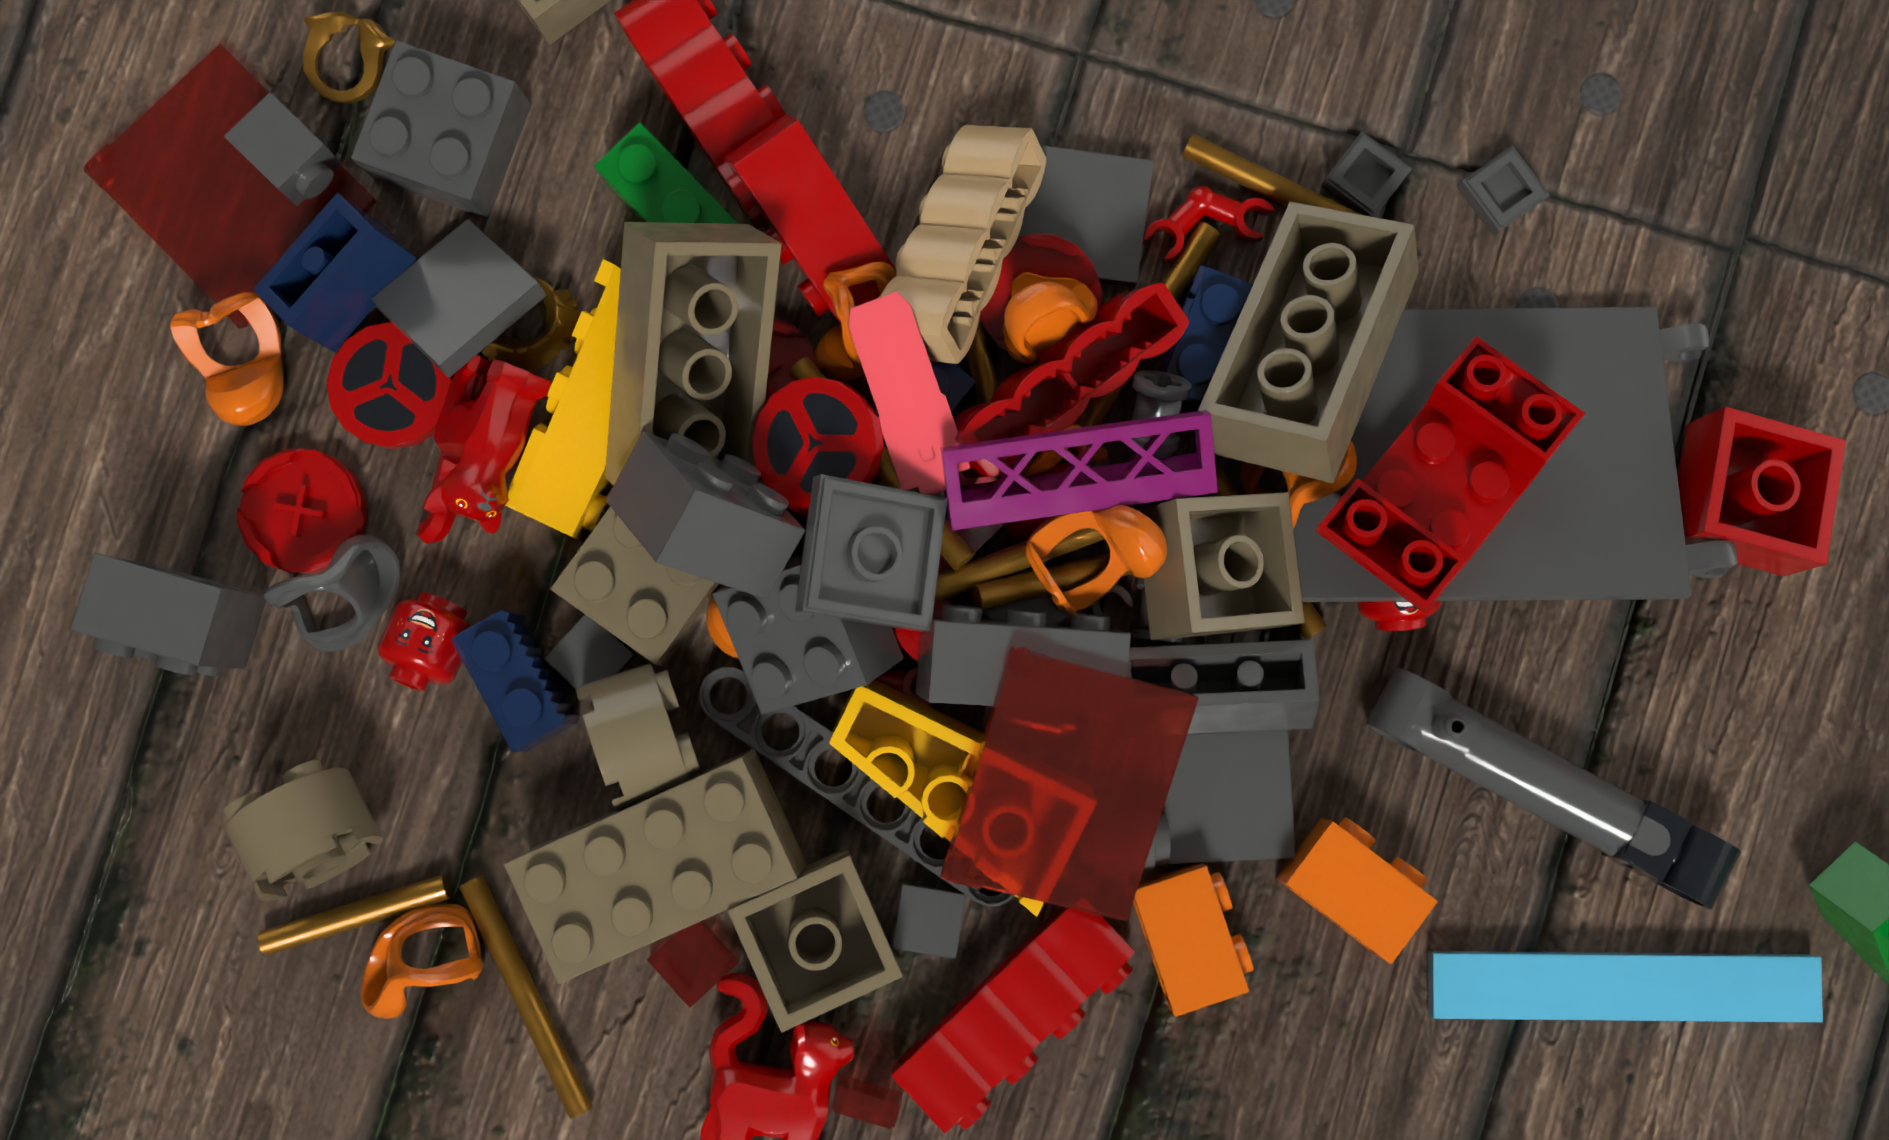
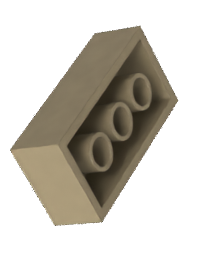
M1289 202L1198 411L1207 410L1211 413L1215 455L1334 483L1419 272L1415 225Z
M624 222L605 478L611 484H615L643 431L669 440L672 433H676L701 445L708 452L707 456L723 461L726 454H730L747 461L755 467L752 439L757 417L765 406L782 243L749 224Z
M752 748L690 776L689 780L619 811H612L532 847L506 862L504 867L557 983L561 984L795 880L807 863L756 750Z

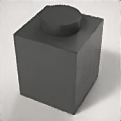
M271 92L224 135L296 207L305 199H311L321 194L331 183L334 176L333 172L342 164Z

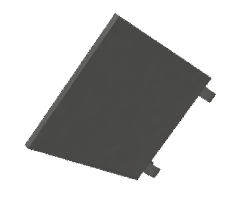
M1657 307L1403 310L1351 439L1357 454V467L1354 477L1341 490L1324 498L1305 503L1301 507L1293 530L1302 602L1407 601L1315 532V530L1357 478L1361 481L1427 403L1439 379L1474 337L1477 336L1585 412V415L1515 505L1436 601L1688 599L1692 595L1689 575L1700 578H1720L1727 574L1728 568L1735 567L1738 562L1736 547L1732 541L1716 540L1690 545L1685 544L1663 359L1684 364L1697 361L1700 358L1701 350L1703 351L1709 347L1708 329L1704 324L1690 323L1660 330Z

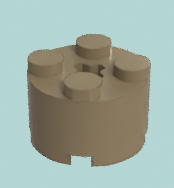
M648 663L576 687L578 700L592 698L595 710L584 713L582 716L604 783L608 786L619 782L623 792L622 795L616 796L611 800L616 811L689 780V773L700 770L688 732L676 736L668 711L680 708L667 670L655 674L652 664Z
M319 760L307 761L293 767L282 776L284 785L264 795H261L260 792L244 795L224 807L223 812L228 821L225 830L259 900L274 901L288 897L283 885L294 881L303 882L306 890L320 885L347 871L368 857L371 853L366 842L380 845L383 842V837L347 768L334 767L324 770Z

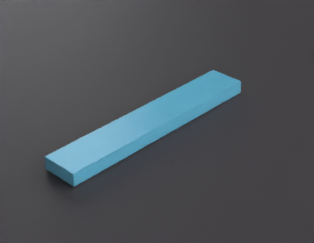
M1428 951V1016L1433 1019L1823 1023L1821 957L1813 954Z

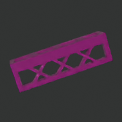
M1207 410L940 448L946 489L943 492V496L947 498L946 516L952 531L1106 509L1117 505L1127 506L1218 492L1211 413ZM1195 430L1197 453L1157 458L1153 455L1170 433ZM1151 436L1143 447L1132 439ZM1121 440L1138 453L1131 462L1092 468L1087 464L1104 442ZM1086 445L1078 456L1066 449ZM1054 450L1071 463L1064 472L1025 477L1020 473L1035 453L1040 451ZM1019 455L1011 466L999 458ZM986 459L1004 472L999 481L960 486L957 463Z

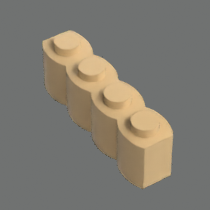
M964 125L956 133L951 144L946 147L943 153V174L937 178L928 194L921 201L919 208L920 225L911 232L906 243L901 246L897 253L896 277L888 283L880 297L897 291L911 305L930 361L958 364L965 357L973 342L979 323L980 311L987 305L996 289L1003 258L1008 255L1018 238L1025 207L1032 202L1037 194L1044 175L1046 156L1033 128Z

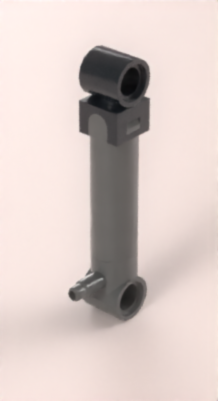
M1394 668L1365 723L1368 728L1400 746L1432 759L1602 851L1601 855L1640 876L1650 878L1654 883L1677 896L1712 910L1741 854L1738 848L1716 835L1692 825V822L1653 801L1641 800L1462 704L1453 699L1450 693L1434 683L1407 670Z

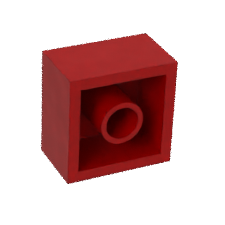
M1729 407L1721 408L1686 425L1677 476L1685 544L1690 545L1716 540L1732 541L1737 551V564L1783 577L1827 565L1846 440Z

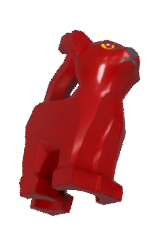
M478 355L473 357L454 374L434 434V440L440 452L432 490L425 498L423 509L429 511L430 514L424 522L418 524L415 533L422 542L431 544L442 541L449 533L456 514L478 521L482 529L487 533H496L501 523V511L509 501L506 475L515 465L524 448L534 407L537 401L547 396L552 381L503 361L494 359L491 363Z
M729 973L721 977L716 985L718 991L738 998L742 1003V1009L738 1014L730 1017L718 1026L712 1036L709 1046L712 1067L709 1099L711 1106L701 1128L700 1140H752L754 1136L781 1138L782 1140H818L830 1113L831 1080L841 1067L853 1060L855 1054L853 1039L840 1034L832 1024L810 1019L795 1026L791 1036L789 1049L792 1070L773 1068L739 1060L735 1050L736 1045L759 1030L768 1012L767 999L759 982L746 974Z

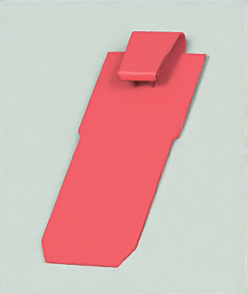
M896 291L851 308L849 330L879 413L878 418L881 424L882 435L901 489L910 490L918 487L920 493L936 495L946 491L940 448L959 445L955 440L958 430L946 395L940 391L911 305ZM969 462L957 463L958 472L971 468Z

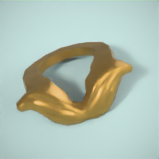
M334 11L305 16L304 22L309 27L310 32L303 52V71L311 86L323 97L337 103H354L367 99L378 88L382 76L385 51L393 48L396 40L388 37L382 27L371 19H358L346 12ZM346 25H355L360 27L358 38L364 62V73L361 81L354 88L347 91H338L329 87L322 79L318 70V58L321 49L331 42L334 34L340 33Z

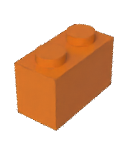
M1344 817L1339 825L1331 820L1320 818L1296 850V858H1290L1275 879L1377 957L1392 964L1438 902L1422 889L1428 879L1397 856L1389 864L1371 851L1370 848L1376 842V839L1350 819Z
M1198 862L1127 885L1167 1006L1174 1017L1250 992L1244 974L1254 971L1253 964L1242 935L1230 936L1223 912L1232 909V903L1220 872L1210 875L1207 866Z

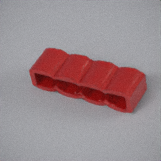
M633 0L614 12L628 40L689 129L751 225L757 230L766 225L767 221L758 208L755 207L747 213L726 184L725 179L734 173L724 157L786 114L766 84L756 89L744 71L751 67L752 64L736 37L731 33L722 38L710 22L711 19L718 15L711 0Z
M1164 283L1148 285L1113 297L1097 310L1095 318L1089 323L1088 327L1072 331L1048 349L1038 365L1023 368L1007 377L998 386L989 403L973 406L955 417L954 421L958 430L955 440L959 445L1066 429L1081 416L1090 398L1100 397L1118 389L1132 376L1140 360L1157 356L1171 348L1184 334L1189 324V319ZM1019 455L999 458L1011 466ZM986 459L970 461L971 468L961 471L965 478L992 477L1004 474V472Z
M1080 891L1073 894L1031 936L1022 942L980 984L969 992L936 1026L914 1044L892 1067L891 1076L944 1134L956 1124L963 1130H966L990 1107L991 1101L986 1095L1004 1078L1010 1085H1013L1035 1065L1039 1057L1033 1050L1051 1033L1058 1040L1066 1036L1085 1016L1086 1012L1080 1005L1091 994L1100 989L1104 995H1107L1128 977L1133 967L1127 961L1135 951Z

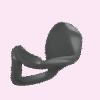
M372 534L354 536L345 540L337 548L328 568L324 572L293 577L275 583L271 587L266 588L264 598L271 606H275L278 609L290 607L299 633L316 650L322 652L343 650L361 642L391 604L400 584L399 561L393 548L379 537ZM309 592L336 593L350 602L355 610V614L351 620L340 626L317 631L304 594Z

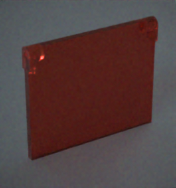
M221 44L210 52L111 145L107 143L84 166V172L101 189H104L215 303L239 293L252 292L257 294L253 288L337 192L365 212L377 202L340 165L333 172L334 176L331 183L321 194L311 199H305L296 207L224 137L269 92ZM238 309L227 315L239 329L250 325Z
M1011 646L940 876L947 881L978 889L982 887L1127 921L1199 698L1190 693L1050 657L1046 654L1028 650L1025 647Z

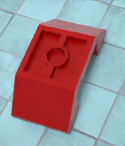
M1475 336L1436 383L1423 408L1362 481L1358 478L1320 522L1315 532L1425 614L1527 490L1583 418L1585 412L1482 339Z

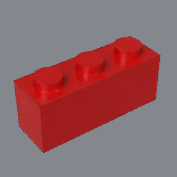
M788 114L784 115L724 157L734 173L725 179L726 184L747 213L757 207L767 221L770 228L763 233L782 243L780 253L781 264L784 266L793 260L806 279L797 285V288L818 317L828 312L842 326L841 320L836 315L833 301L823 286V281L829 273L853 269L872 262L887 263L896 272V268L798 119ZM875 280L848 287L855 307L881 296Z

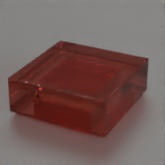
M703 920L678 931L647 959L689 1008L717 984L721 977L729 973L740 962Z
M842 1074L831 1109H834L835 1113L891 1129V1127L895 1128L903 1092Z

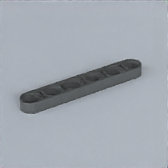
M722 667L712 671L703 680L699 689V702L703 712L721 727L750 747L755 748L756 751L975 902L984 906H1000L1009 902L1015 896L1006 888L998 894L981 892L973 881V872L976 867L973 864V860L957 847L949 856L944 858L929 856L923 850L920 843V835L927 825L906 804L902 815L897 820L881 822L875 819L869 811L868 798L871 792L880 785L853 763L850 778L844 784L829 786L823 783L816 773V762L824 751L835 749L829 744L832 730L795 705L761 714L745 672L741 669ZM726 677L739 679L747 691V700L744 707L734 714L720 712L712 701V690L715 684ZM777 713L791 715L799 726V738L787 750L772 748L764 737L766 721Z

